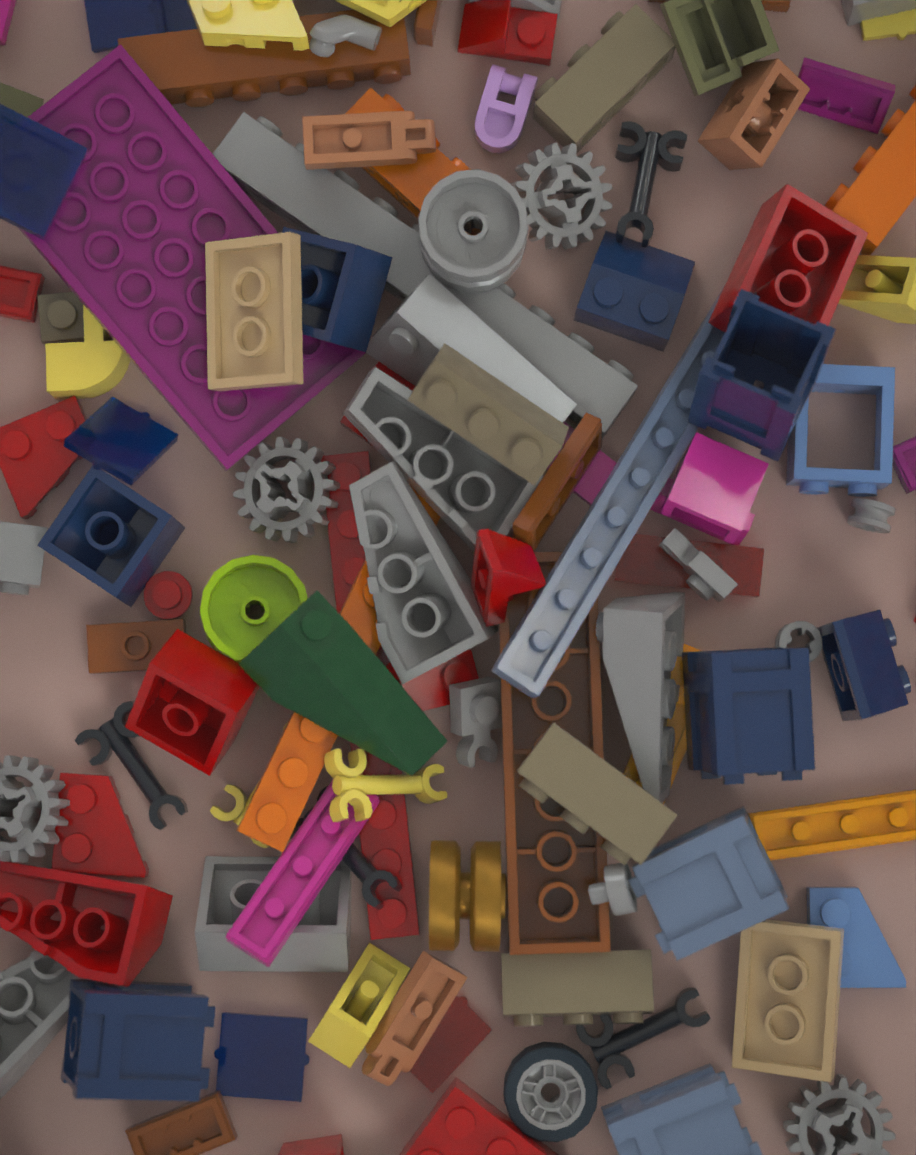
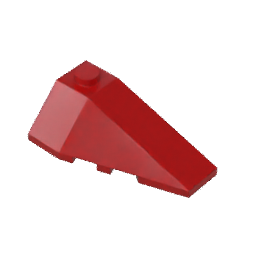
M0 861V928L22 939L39 953L52 958L77 977L129 987L162 945L173 895L147 885Z

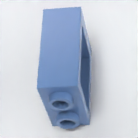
M823 364L812 392L876 395L874 470L807 467L808 396L788 438L786 485L799 486V493L810 495L828 494L829 487L848 488L849 496H877V489L882 490L892 483L895 367Z

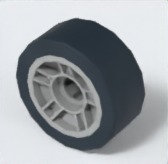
M543 1041L526 1047L512 1060L504 1077L503 1096L510 1119L522 1133L538 1141L560 1142L575 1137L590 1123L597 1108L598 1086L590 1064L577 1050L563 1043ZM547 1083H554L560 1088V1095L557 1094L550 1099V1102H547L541 1094V1089Z

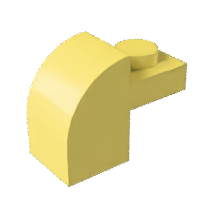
M84 305V342L45 344L47 392L56 400H65L72 396H76L78 399H87L103 395L122 380L129 367L130 358L112 340V337Z

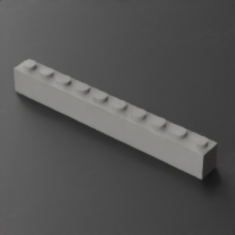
M243 112L213 153L240 188L300 231L356 244L393 257L384 289L403 302L429 273L431 274L422 257L419 225L414 224L410 228L396 218L399 213L388 202L379 197H375L372 201L358 191L360 188L359 184L341 170H336L334 174L327 169L306 170L304 144L298 143L295 147L281 138L282 131L263 116H259L255 120ZM433 276L577 404L568 416L571 420L579 424L586 412L598 417L602 423V439L605 437L638 388V385L631 381L634 375L626 367L614 360H610L606 364L592 354L594 347L587 340L575 333L566 336L553 327L555 320L548 313L534 305L530 309L521 305L513 299L516 294L505 283L490 291L466 293L447 287Z

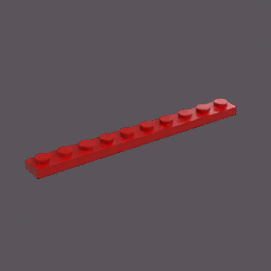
M369 451L325 455L321 459V462L328 461L334 464L335 470L327 477L329 480L340 483L339 489L329 493V498L339 503L338 507H326L327 518L330 521L328 524L336 610L338 613H340L365 560L364 547L360 544L349 485L372 473ZM380 645L376 656L385 665L389 662V659ZM350 742L351 752L360 749L357 745ZM364 751L367 764L365 770L360 775H403V771ZM406 794L376 795L379 797L380 803L359 833L361 852L377 870H385L395 875L400 880L402 889L398 892L388 882H382L377 886L375 891L376 897L384 906L379 910L367 903L370 940L420 935Z

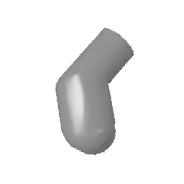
M339 15L318 22L313 26L310 31L312 39L310 40L309 47L313 54L321 57L331 56L335 51V44L344 41L374 51L380 40L382 27L349 15Z

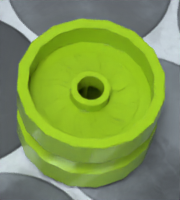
M249 555L230 560L213 573L203 589L200 614L207 641L214 650L240 663L308 599L304 584L292 568L272 557ZM251 605H261V611L265 613L260 619L253 620L246 615L250 613Z

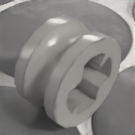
M854 498L852 500L851 506L855 508V513L853 516H848L847 523L849 525L876 533H890L891 526L887 523V519L889 516H894L896 510L894 507L869 499Z
M796 621L785 625L777 634L775 647L787 648V645L792 641L790 632L798 630V635L806 633L810 638V642L805 645V648H809L810 662L819 656L822 649V637L820 631L813 624L806 621Z

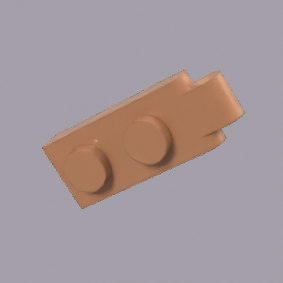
M412 111L302 117L306 170L413 164L417 162V154H428L436 151L434 120H415V113Z
M423 950L365 1046V1051L369 1055L363 1063L362 1073L385 1086H390L401 1071L404 1073L409 1072L468 977L458 969Z

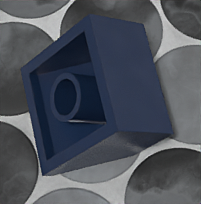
M283 227L282 233L292 232L301 237L302 334L367 352L393 257L356 244Z
M605 231L581 294L574 321L664 352L681 308L695 261L649 245L647 248L641 247V242L626 237L620 243L617 242L615 233Z
M93 464L37 546L126 605L132 607L149 579L154 575L186 527L172 515Z
M881 610L841 619L817 627L822 637L821 650L842 721L862 720L909 704L906 694L911 693L910 680L904 666H897L892 647L897 645L895 630L889 618L883 619Z

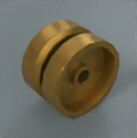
M431 840L429 951H455L460 943V919H470V945L473 950L500 952L501 919H505L506 875L501 873V841H475L471 847L470 872H461V847L457 841Z

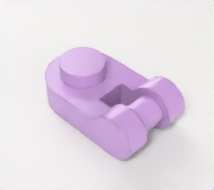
M492 64L475 118V136L483 149L491 153H503L510 151L517 145L534 97L538 77L525 73L523 78L506 73V68ZM500 92L517 96L515 104L499 101L498 96Z

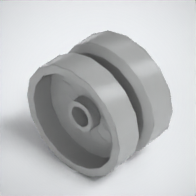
M479 169L457 171L435 184L424 198L418 217L422 257L431 274L447 287L466 293L490 291L507 282L521 265L528 235L526 206L516 188L501 176ZM473 228L481 230L478 235H469L465 231L471 234Z

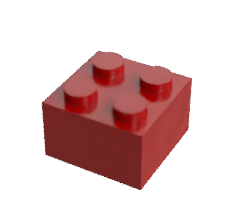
M177 629L149 663L125 728L210 776L235 742L259 686L238 665L239 663Z

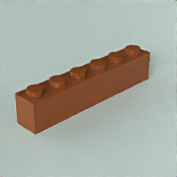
M355 10L299 17L307 33L309 43L312 39L310 31L316 23L343 14L382 27L380 40L374 51L348 41L335 44V51L329 57L317 56L310 49L303 51L294 50L292 42L266 41L265 49L246 48L239 44H233L228 47L206 46L198 29L118 38V46L120 44L171 105L185 103L189 107H205L213 104L214 99L233 97L236 101H253L260 98L262 93L278 91L282 95L295 96L307 92L308 88L327 86V88L332 90H343L353 87L355 82L374 80L378 84H391L400 81L402 76L411 75L405 17L393 26L388 27Z

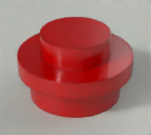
M162 571L155 574L149 579L144 589L146 607L153 615L161 619L170 620L182 616L187 612L193 600V591L189 581L181 574L173 571Z

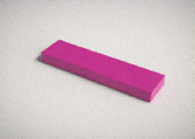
M333 780L225 936L227 942L268 968L368 821L366 819L356 822L354 808L349 803L347 804L348 819L340 822L332 821L329 807L334 797L338 796L333 792ZM366 795L372 804L373 813L380 803L379 797L376 795Z

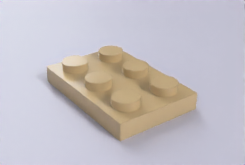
M285 232L205 242L208 389L228 391L303 384L300 235Z
M767 919L741 931L732 1068L832 1082L835 1073L844 940L843 928Z

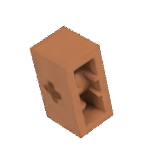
M779 58L752 62L745 65L741 70L742 77L734 81L698 139V142L729 170L762 168L810 90Z

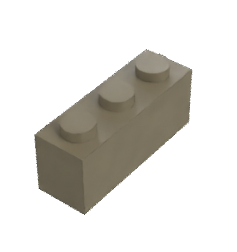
M637 4L625 15L620 11L615 13L601 30L603 36L592 47L585 44L579 48L567 64L570 69L558 80L554 77L548 79L534 95L536 102L534 104L533 119L562 147L571 143L576 144L578 153L672 60L676 48L673 39Z
M446 343L443 344L408 398L409 402L533 485L537 483L563 447L569 429L567 425Z
M554 722L516 771L524 777L519 785L522 789L542 804L550 796L565 809L559 817L583 835L589 827L602 835L606 840L601 845V848L623 865H626L630 858L642 865L678 816Z
M651 949L524 955L501 953L503 1017L513 1018L515 1027L543 1026V1017L563 1016V1025H592L593 1015H613V1024L643 1023V1014H652L654 1012Z

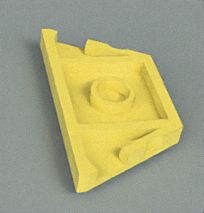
M187 0L203 43L206 46L228 47L233 44H239L246 48L265 49L266 41L292 42L294 50L303 51L310 49L307 33L292 0Z

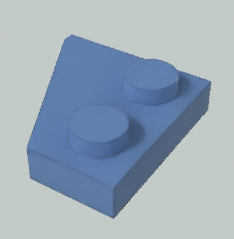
M806 887L807 924L844 929L840 988H906V979L859 888Z

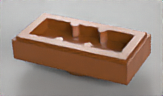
M173 619L86 625L89 674L147 671L151 660L177 629L186 633V620Z
M220 1090L201 1097L199 1101H191L132 1125L125 1130L134 1155H200L232 1142L238 1137Z

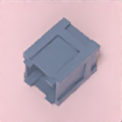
M744 806L653 848L642 865L639 863L633 865L632 869L635 876L628 879L636 897L639 898L646 894L662 930V932L655 934V937L663 953L665 954L672 950L677 961L789 909L786 898H788L787 893Z
M710 1063L601 1107L619 1155H763L758 1142L752 1141L747 1127L741 1128L733 1106L742 1103L735 1084H729L725 1071L715 1073Z

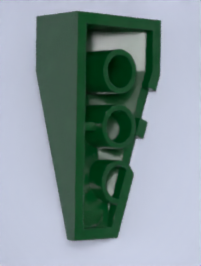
M318 590L238 664L273 702L309 719L321 728L357 745L360 749L410 776H413L448 742L357 632Z

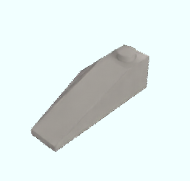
M394 461L349 485L360 544L364 547L369 573L367 578L369 592L373 594L377 615L376 629L378 640L402 684L482 643L499 631L496 625L485 626L471 588V579Z
M685 592L616 598L604 607L603 612L599 613L596 623V638L598 642H603V660L643 790L661 803L670 794L675 731L673 727H667L666 725L667 718L671 719L673 717L675 705L679 699L680 686L676 685L675 680L670 678L671 671L675 667L677 656L682 657Z
M36 950L30 953V957L2 972L0 971V1099L19 1081L67 1023L70 979H82L66 970V967Z

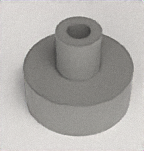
M616 863L605 866V882L589 885V895L592 904L610 902L615 916L636 912L637 898L628 879L632 878L628 864Z

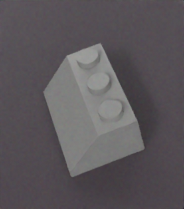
M205 856L195 926L200 971L348 972L351 940L352 871L342 860L339 862L268 968L227 942L225 936L279 857Z

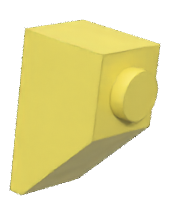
M859 255L838 304L896 323L916 324V258Z
M369 942L308 1042L351 1068L371 1038L411 968Z

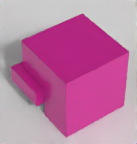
M696 432L678 465L673 479L668 478L650 510L738 547L749 532L755 514L750 513V510L769 463Z

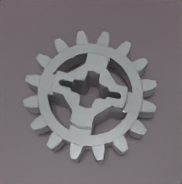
M552 143L544 147V153L540 149L529 153L528 159L530 164L522 163L515 168V171L522 177V180L510 183L516 188L526 206L528 225L532 228L528 239L534 242L545 236V248L547 249L558 247L560 242L564 249L577 247L578 240L581 243L591 241L594 238L591 228L596 230L606 225V222L599 213L612 209L613 205L603 200V193L613 189L612 184L601 183L599 177L606 168L604 165L595 168L589 165L593 157V153L590 151L582 153L577 157L576 144L573 143L563 146L562 150H560L557 143ZM540 175L541 183L534 192L535 183ZM556 192L564 193V195L574 194V197L565 199V201L547 199L548 196L556 194ZM587 202V204H586V209H585L584 214H583V216H582V215H581V210H582L583 206L585 205V203ZM540 214L546 217L549 223Z
M277 437L275 449L269 444L261 442L258 444L261 456L255 458L246 454L244 460L250 466V469L247 473L236 472L235 475L237 479L244 482V489L233 492V497L245 500L246 505L238 511L239 516L244 518L254 517L249 529L257 533H261L266 529L265 538L277 542L282 535L284 541L297 543L298 531L303 536L314 537L315 532L312 524L317 522L327 526L330 521L323 513L325 508H337L339 504L329 498L330 491L340 488L339 482L329 480L327 477L335 470L334 464L328 461L320 462L324 451L315 446L308 450V442L296 438L291 446L288 439ZM284 459H296L294 462L289 461L285 467L275 468L273 464ZM276 479L284 482H289L287 487L292 492L291 495L294 496L297 499V501L289 498H284L286 492L282 489V485ZM313 481H314V483H315L314 497H313V491H312V482H313ZM259 487L261 490V498L259 497ZM289 512H298L301 515L291 521H277L279 518L284 519Z
M8 755L4 757L3 763L0 762V832L7 831L9 837H16L17 842H11L0 835V861L9 862L11 859L13 863L28 862L29 855L31 857L45 856L46 852L43 843L58 844L60 839L54 832L55 827L68 825L69 821L59 816L60 809L70 806V800L58 797V792L66 784L61 780H50L54 768L48 765H39V759L24 756L21 760L18 756ZM22 776L34 785L25 787L24 783L17 781L15 777Z
M837 1074L832 1086L828 1082L817 1081L818 1090L814 1092L805 1086L800 1087V1092L805 1098L802 1104L789 1102L788 1107L796 1115L795 1120L783 1122L785 1130L796 1136L786 1142L790 1152L798 1153L802 1151L800 1155H851L857 1152L860 1153L859 1155H891L882 1147L883 1141L895 1139V1133L883 1127L884 1123L893 1118L892 1113L888 1109H876L883 1100L876 1091L864 1096L867 1084L857 1078L850 1088L848 1087L847 1078L843 1074ZM838 1098L834 1105L823 1109L818 1108L825 1101ZM862 1108L865 1109L869 1117L870 1135L863 1131L860 1123L864 1114L861 1111ZM833 1124L840 1127L844 1124L848 1128V1133L845 1136L837 1134L834 1137L829 1130ZM807 1126L813 1128L818 1137L815 1145L817 1149L815 1154L808 1142Z

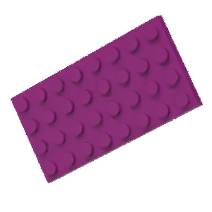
M121 44L0 138V207L225 471L366 354V352L302 334L303 384L228 391L208 389L205 242L276 234L278 232Z

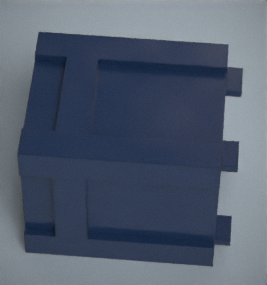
M741 289L733 304L727 330L713 358L707 356L699 373L688 423L704 430L709 426L761 449V455L778 462L806 400L818 379L836 329L818 321L815 325L760 302V296Z
M772 647L682 652L689 770H699L701 779H718L723 776V785L744 784V774L757 773V776L777 775V772H781L782 781L803 780L802 771L815 770L809 648Z
M70 979L61 1081L68 1083L72 1087L73 1096L76 1099L199 1101L200 1089H208L210 1068L201 1067L205 1027H214L216 1007L208 1006L209 997L193 993L192 986L188 983L133 981L129 987H123L87 979Z

